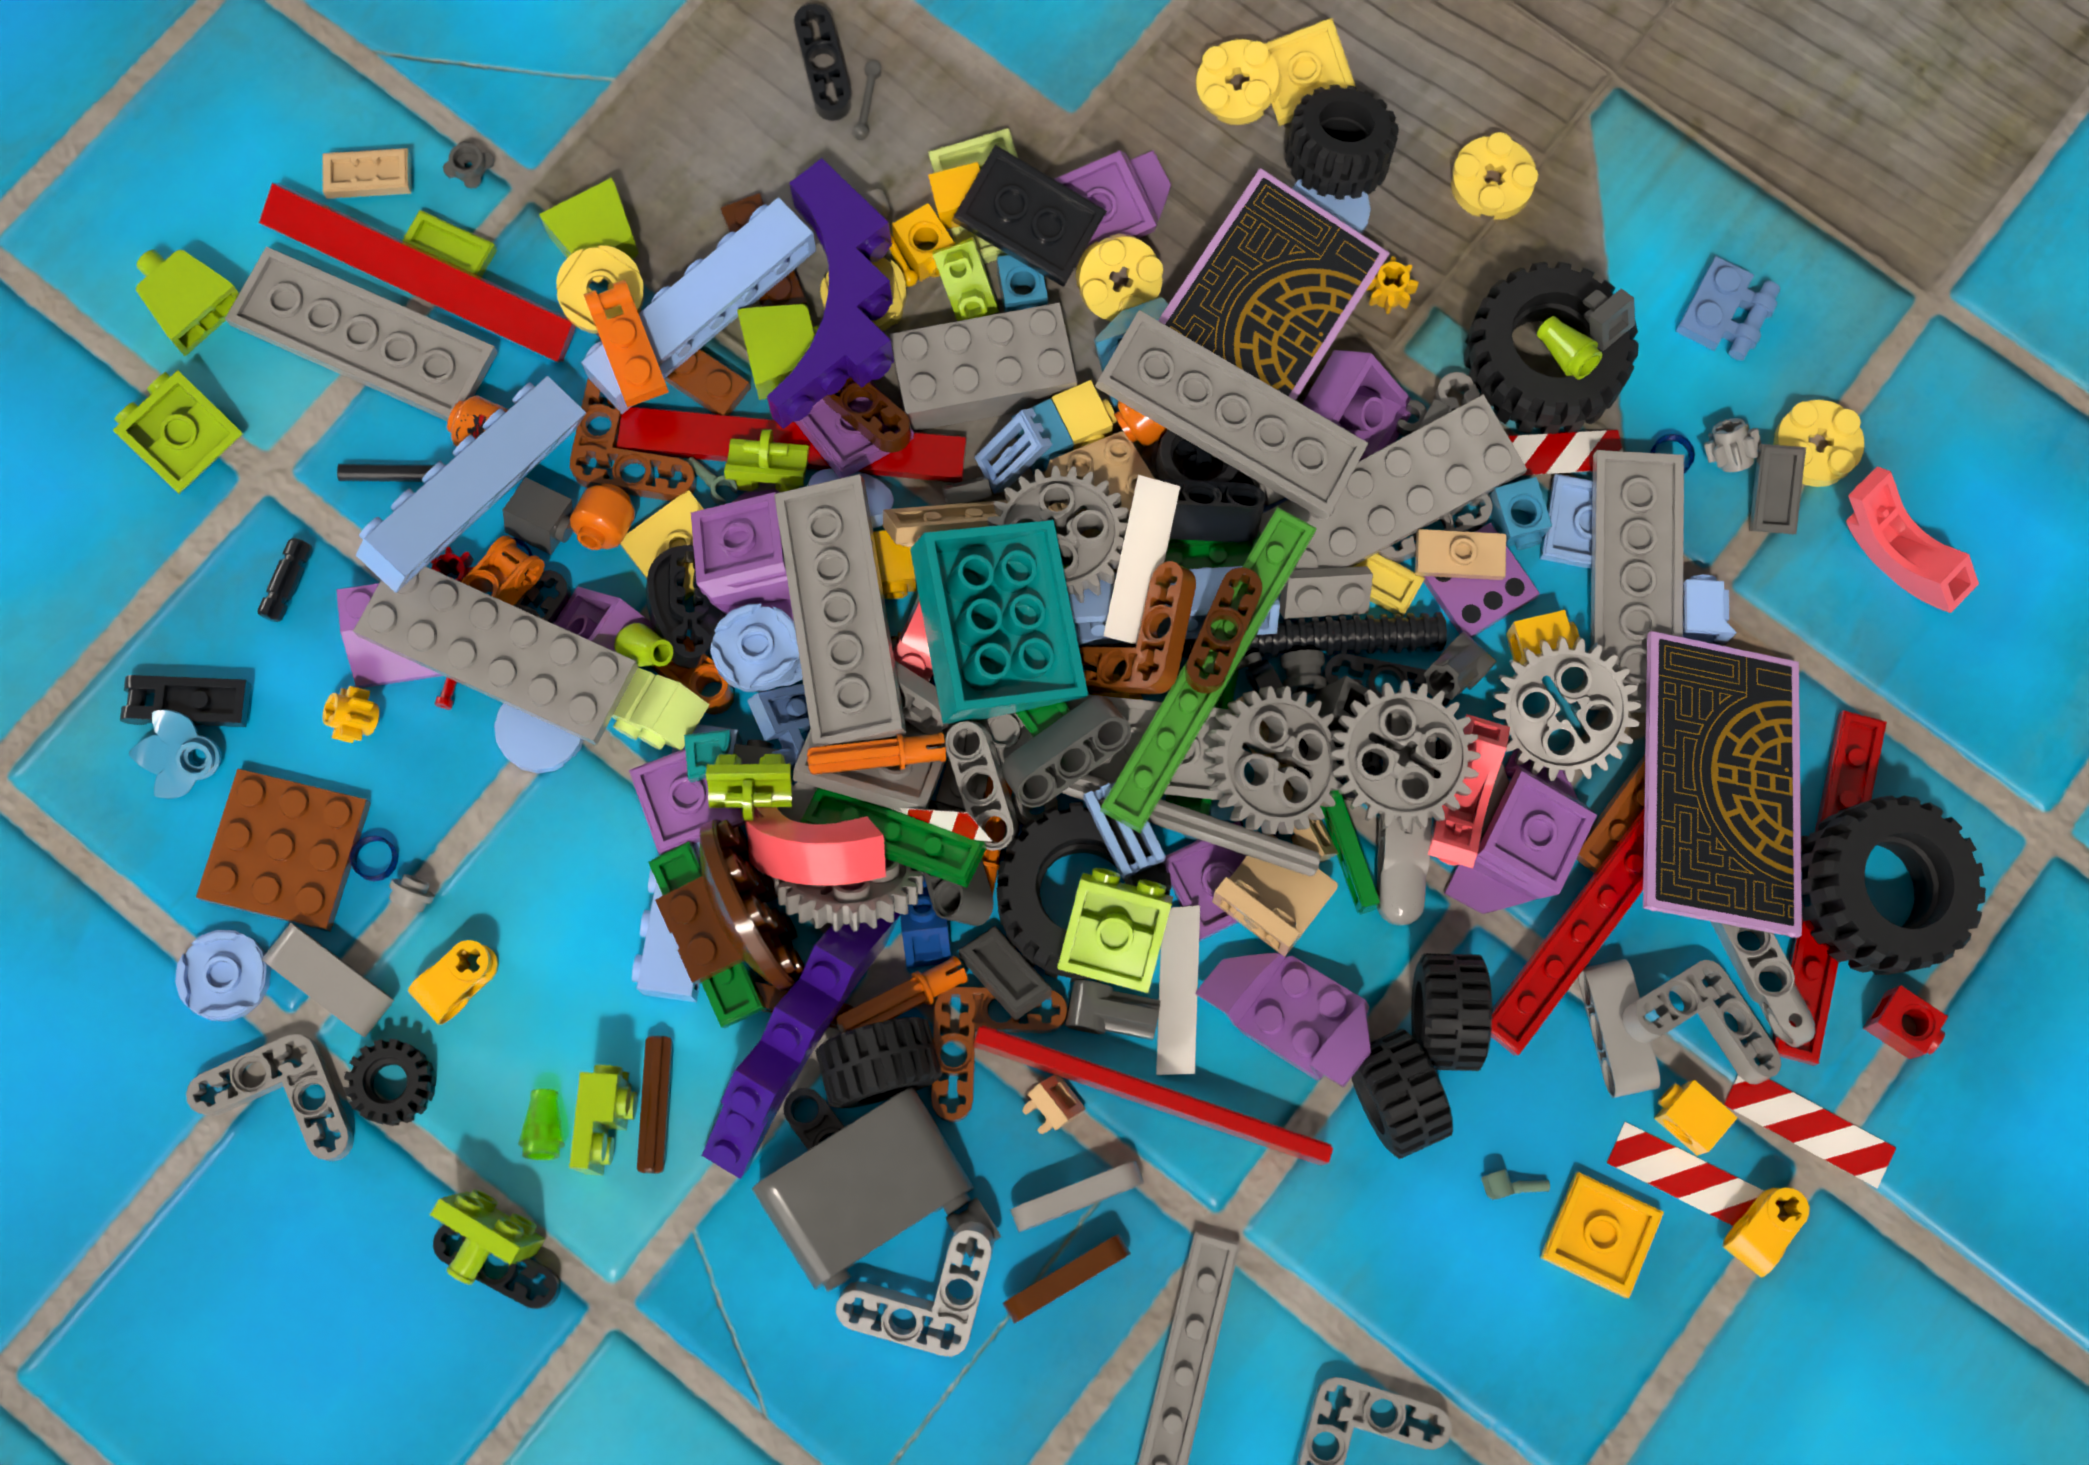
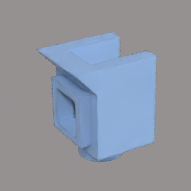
M1695 575L1686 579L1683 583V638L1725 645L1737 632L1727 623L1729 620V590H1724V581H1716V577L1712 575Z

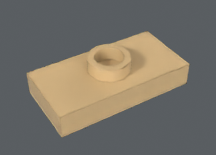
M408 148L323 153V193L327 199L411 194V154Z
M1419 529L1416 532L1415 576L1503 580L1506 577V534Z

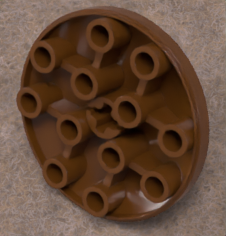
M713 819L700 827L702 876L656 899L657 906L669 933L673 934L679 947L677 951L692 983L699 984L738 963L746 961L766 981L778 990L785 992L791 989L800 979L805 968L800 955L794 949L791 941L798 937L796 928L787 913L781 915L777 908L770 910L766 904L778 898V894H775V883L771 876L762 874L750 863L748 841L739 826L733 828L727 819L724 821Z

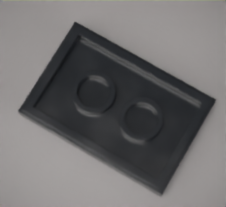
M995 145L955 213L952 222L1064 287L1107 211Z

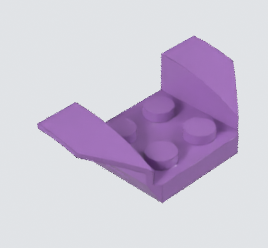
M1118 151L1054 179L1107 211L1086 249L1096 241L1100 242L1104 238L1111 237L1110 235L1127 234L1140 238L1154 232L1171 188V183L1154 151L1129 160L1125 152Z
M776 488L743 493L731 503L691 512L696 583L701 592L708 597L711 604L725 614L747 604H761L762 607H776L783 610L794 621L774 494L779 493Z
M1519 748L1513 750L1504 768L1506 775L1512 779L1479 845L1473 868L1457 865L1444 891V894L1481 914L1560 894L1597 816L1587 805L1578 800L1571 783L1566 780L1563 770H1559L1555 780L1550 781L1547 778V767H1543L1537 775L1530 772L1531 759L1519 766L1514 761L1520 750Z
M1267 953L1222 959L1195 993L1200 998L1223 1011L1232 1024L1245 1036L1316 1081L1320 1080L1324 1075L1344 1088L1371 1053L1367 1021L1369 1005L1367 1001L1294 956L1284 957L1280 953Z

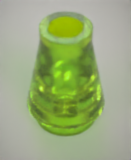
M535 1089L530 1092V1102L518 1145L522 1147V1157L526 1159L554 1160L560 1157V1148L565 1146L558 1105V1092L555 1090Z

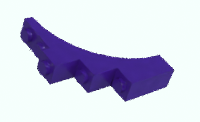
M822 158L789 182L794 207L813 229L826 254L829 265V291L823 319L810 348L792 373L767 395L772 418L783 429L793 421H800L805 418L817 402L827 394L832 395L838 392L849 377L862 388L872 379L877 380L884 376L890 369L891 364L894 363L891 340L871 321L878 320L884 316L889 310L890 305L893 304L890 280L871 263L883 258L892 246L889 222Z
M894 912V922L892 923L882 918L877 919V928H872L864 922L860 923L858 931H853L849 924H843L838 931H834L832 925L814 945L800 979L775 1006L761 1040L735 1069L721 1100V1103L724 1105L701 1156L739 1179L745 1175L775 1116L815 1047L855 986L885 948L898 921L899 913Z

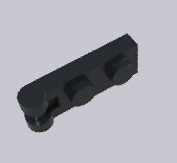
M129 675L125 677L124 691L128 692L126 706L121 707L120 721L133 725L152 723L153 711L167 709L183 713L193 721L194 725L246 727L251 692V684L247 680ZM155 693L153 706H145L146 696Z

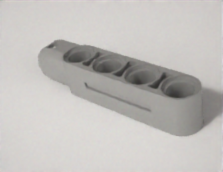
M1392 713L1386 716L1385 726L1388 732L1395 736L1406 734L1407 723L1401 715ZM1435 736L1428 737L1425 742L1427 754L1434 759L1436 753ZM1384 742L1385 747L1394 750L1400 755L1398 763L1401 766L1406 765L1408 762H1414L1434 777V768L1427 767L1411 759L1409 755L1412 749L1410 747L1404 746L1401 750H1396ZM1413 775L1404 777L1402 782L1404 793L1409 798L1420 799L1424 793L1422 781ZM1430 813L1427 814V827L1420 829L1415 818H1411L1410 826L1406 831H1401L1398 818H1394L1389 827L1382 828V814H1380L1376 888L1380 904L1377 906V910L1381 917L1390 924L1397 926L1408 925L1418 920L1423 913L1426 877L1430 862V855H1428L1432 828V815Z
M1710 921L1748 995L1759 1004L1773 1033L1792 1047H1799L1810 1042L1814 1038L1815 1023L1807 1004L1794 982L1793 969L1775 935L1770 932ZM1744 931L1755 934L1759 939L1760 949L1755 951L1745 950L1738 943L1737 934ZM1771 972L1777 975L1782 984L1781 991L1774 993L1763 989L1759 982V974ZM1789 1021L1794 1022L1796 1027H1793Z

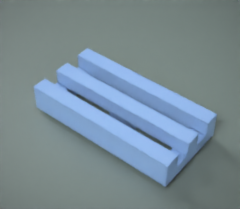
M1033 408L1021 410L974 457L982 473L988 478L989 485L994 494L1004 492L1006 487L1009 488L1052 446L1049 438L1042 439L1040 435L1044 431L1041 423L1034 424L1032 419L1036 414ZM1023 429L1025 433L1012 446L1008 447L991 466L989 462ZM1010 463H1012V464L997 478V476H998Z
M1108 783L1101 786L1097 791L1085 793L1083 799L1122 879H1126L1165 861L1166 857L1149 822H1147L1141 832V836L1151 856L1146 858L1132 829L1115 820L1136 861L1132 865L1128 864L1104 813L1100 811L1101 807L1098 803L1107 798L1115 784Z

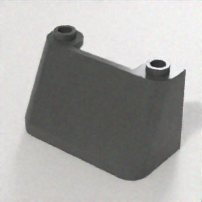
M914 1087L894 1096L770 1174L752 1188L763 1209L813 1288L817 1290L824 1286L827 1292L851 1278L848 1269L856 1261L933 1212L944 1209L946 1214L950 1215L971 1201L967 1193L975 1189Z

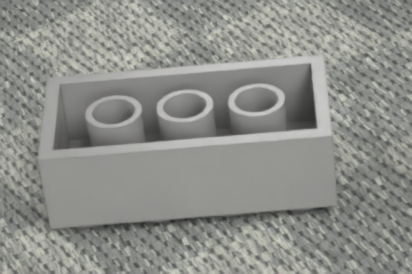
M1060 303L890 334L903 411L909 418L910 428L913 432L1020 412L1077 386Z

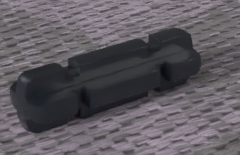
M297 538L288 540L282 553L285 559L279 560L266 590L269 595L266 598L263 597L257 610L261 617L273 622H280L283 619L288 608L285 603L292 599L304 572L302 564L308 562L313 551V547L309 543Z

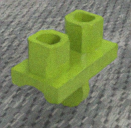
M973 237L953 246L933 251L932 255L957 321L984 317L999 312V306Z
M771 429L762 430L760 441L731 438L728 459L724 468L725 479L734 480L737 490L753 491L759 488L760 482L774 483L779 493L798 489L804 484L809 458V445L773 442V431Z
M719 754L715 765H707L706 767L709 808H743V819L754 820L756 807H792L791 764L785 763L782 754H765L760 758V764H742V759L737 757L736 754Z

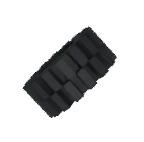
M396 1039L373 1041L374 1046L369 1047L365 1045L359 1050L362 1053L359 1058L352 1057L349 1064L353 1065L351 1072H345L344 1079L349 1081V1087H344L346 1096L351 1097L352 1100L349 1104L354 1110L359 1111L362 1117L382 1125L398 1126L399 1122L409 1123L415 1120L413 1116L416 1113L422 1114L427 1109L424 1107L427 1100L432 1101L434 1093L430 1091L431 1086H436V1077L431 1074L434 1068L431 1062L426 1060V1055L406 1042L404 1043ZM398 1065L406 1073L407 1086L404 1092L396 1099L382 1100L374 1090V1078L383 1067Z

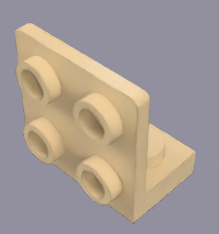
M1124 431L1051 459L1044 476L1045 478L1051 477L1053 466H1057L1060 475L1067 477L1072 466L1076 467L1077 479L1081 480L1091 471L1094 474V486L1096 487L1101 482L1107 480L1110 491L1108 496L1119 493L1121 495V506L1119 508H1128L1129 515L1138 475L1155 479ZM1055 503L1061 511L1068 506L1064 503ZM1081 509L1076 516L1082 511H1086V509ZM1088 529L1081 535L1085 538H1094L1100 535L1101 531Z
M1268 834V836L1277 838L1273 834ZM1246 856L1229 879L1225 877L1215 890L1212 902L1285 957L1335 893L1338 883L1320 869L1317 870L1315 875L1307 876Z

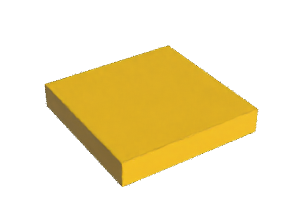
M1576 1172L1540 1258L1623 1298H1629L1664 1212L1580 1172Z

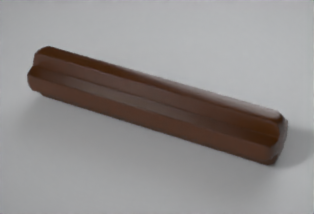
M650 1036L645 1040L637 1170L647 1174H659L665 1168L673 1046L672 1039L666 1036Z

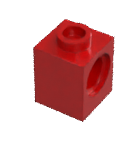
M1899 985L1885 991L1863 1029L1908 1059H1913L1926 1053L1931 1055L1939 1047L1945 1037V1032L1941 1028L1948 1016L1905 987ZM1904 1014L1909 1015L1915 1021L1917 1026L1915 1036L1909 1035L1903 1029L1902 1017Z

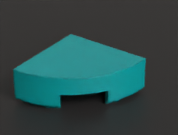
M730 730L684 735L687 773L690 783L705 779L707 765H715L719 754L729 753L731 746Z

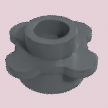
M464 141L457 144L451 150L448 158L449 161L443 165V171L448 178L456 177L463 181L467 188L473 189L480 186L482 175L486 169L493 167L494 159L489 152L481 153L476 145ZM471 162L472 166L466 168L465 164Z

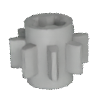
M1733 418L1717 423L1712 428V433L1708 434L1709 441L1704 443L1708 462L1716 461L1718 468L1725 472H1738L1749 468L1754 463V458L1758 457V446L1762 443L1758 428L1749 429L1748 423H1745L1744 420Z

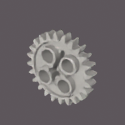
M1053 466L1051 477L1045 478L1043 473L1036 469V481L1033 483H1029L1022 476L1019 477L1020 491L1017 492L1008 487L1004 489L1008 503L995 501L994 509L998 516L988 517V525L997 526L1054 520L1061 559L1071 562L1070 566L1063 569L1068 595L1074 594L1076 599L1083 603L1084 590L1089 588L1094 594L1099 596L1101 594L1099 581L1103 580L1114 584L1115 575L1112 568L1118 570L1128 524L1126 522L1129 519L1128 508H1119L1121 506V495L1114 493L1108 496L1110 491L1107 480L1095 487L1094 474L1091 471L1082 480L1077 479L1076 467L1073 466L1069 470L1067 477L1060 475L1057 466ZM1055 503L1068 505L1067 508L1058 512L1048 509L1049 506ZM1081 509H1086V511H1082L1076 516ZM1088 529L1101 531V534L1094 538H1085L1081 535Z
M1563 636L1558 637L1556 649H1551L1544 639L1540 640L1541 653L1537 655L1528 648H1524L1523 651L1527 662L1522 665L1511 659L1509 663L1516 672L1514 676H1499V679L1507 686V690L1493 692V697L1503 702L1504 707L1492 710V716L1504 719L1505 723L1502 725L1510 727L1509 735L1511 737L1508 739L1506 752L1519 748L1520 750L1514 761L1520 766L1531 759L1530 772L1534 775H1537L1543 767H1547V778L1550 781H1554L1559 770H1563L1566 780L1573 782L1575 770L1580 769L1585 777L1590 779L1592 776L1591 765L1595 763L1604 771H1607L1608 764L1605 757L1610 754L1621 759L1623 756L1616 745L1619 741L1632 744L1633 740L1624 732L1625 728L1637 727L1640 723L1628 716L1629 711L1641 707V703L1627 698V695L1638 689L1637 685L1634 683H1622V680L1629 674L1630 670L1625 666L1615 670L1612 669L1618 658L1614 653L1608 654L1601 660L1602 645L1595 643L1586 652L1585 641L1581 637L1576 639L1572 648H1568V643ZM1570 667H1579L1584 674L1582 684L1575 689H1565L1561 684L1563 672ZM1544 676L1551 678L1560 695L1568 703L1576 702L1571 707V711L1589 735L1588 742L1581 741L1571 723L1562 714L1555 716L1560 711V707L1543 684L1542 678ZM1532 692H1541L1546 698L1544 708L1536 714L1524 712L1523 701L1525 697ZM1596 704L1606 705L1608 709L1606 721L1599 726L1588 725L1586 721L1588 709ZM1557 729H1565L1570 733L1568 746L1560 751L1549 749V735Z
M1408 681L1401 683L1397 694L1394 693L1389 683H1385L1382 686V698L1380 699L1371 689L1365 693V700L1368 706L1365 707L1361 703L1354 701L1350 708L1356 716L1355 719L1342 715L1338 720L1347 729V732L1334 733L1331 738L1336 743L1342 745V749L1335 750L1329 754V758L1342 761V766L1331 773L1332 777L1346 778L1347 783L1340 788L1339 794L1353 791L1356 797L1353 799L1350 808L1353 810L1364 803L1368 807L1365 814L1366 821L1371 820L1377 813L1382 814V828L1389 827L1393 819L1398 818L1401 831H1406L1410 826L1411 818H1415L1416 823L1422 829L1428 826V813L1438 822L1444 820L1445 814L1442 806L1445 805L1453 811L1459 809L1460 805L1454 794L1470 795L1472 791L1463 783V780L1475 779L1479 774L1474 769L1467 767L1468 762L1481 758L1480 753L1469 751L1467 746L1477 740L1478 735H1464L1462 730L1471 721L1470 717L1457 720L1453 715L1458 710L1460 704L1456 702L1447 708L1441 705L1445 693L1442 690L1432 699L1428 698V689L1425 683L1418 688L1415 694L1411 693ZM1396 713L1405 719L1407 723L1405 735L1395 736L1387 731L1385 719L1388 714ZM1374 733L1378 735L1380 739L1396 750H1401L1404 746L1410 747L1412 749L1409 755L1411 759L1436 769L1440 772V778L1432 777L1425 769L1414 762H1408L1406 765L1401 766L1398 763L1400 755L1392 749L1372 742L1369 739V734ZM1435 736L1444 741L1447 748L1444 759L1437 760L1427 754L1425 742L1428 737ZM1374 752L1382 757L1385 768L1381 775L1374 776L1364 770L1362 758L1365 753ZM1413 775L1422 781L1424 793L1420 799L1409 798L1404 793L1402 782L1405 776Z
M1272 686L1260 688L1259 695L1255 690L1243 693L1244 702L1234 700L1228 703L1232 715L1223 713L1216 716L1223 729L1208 732V735L1217 742V745L1214 748L1204 749V754L1215 758V764L1206 767L1204 772L1217 774L1218 778L1209 787V790L1223 791L1225 795L1219 801L1218 806L1220 808L1234 806L1230 819L1232 821H1240L1246 818L1247 830H1258L1261 826L1262 833L1265 835L1275 834L1277 829L1280 835L1293 834L1294 827L1297 830L1310 828L1309 818L1311 820H1322L1324 818L1320 806L1334 807L1336 805L1329 792L1338 791L1343 785L1335 777H1332L1331 773L1342 765L1338 764L1337 760L1329 758V754L1335 750L1342 749V747H1335L1334 740L1331 739L1334 733L1342 732V730L1329 731L1328 725L1334 718L1333 714L1319 716L1318 713L1322 702L1313 701L1306 704L1307 692L1305 691L1296 692L1291 696V690L1288 686L1277 688L1276 692ZM1262 720L1269 727L1267 741L1262 739L1259 732ZM1301 738L1305 740L1308 747L1305 759L1301 756L1298 749ZM1245 743L1249 748L1260 754L1275 753L1274 759L1260 754L1249 753L1243 749L1242 745ZM1247 762L1254 769V779L1251 784L1244 777V767ZM1280 762L1292 767L1303 768L1310 773V776L1308 778L1292 767L1278 768V764ZM1286 780L1291 783L1293 788V795L1290 801L1286 799L1283 792Z
M885 858L886 877L870 881L825 886L797 884L774 878L775 894H778V904L786 905V913L788 915L798 913L799 922L803 923L814 918L815 928L818 929L828 922L833 923L834 931H838L843 924H849L853 931H858L860 923L866 922L870 927L877 928V919L882 918L892 923L894 922V912L906 915L908 913V904L917 905L918 894H923L924 876L922 871Z

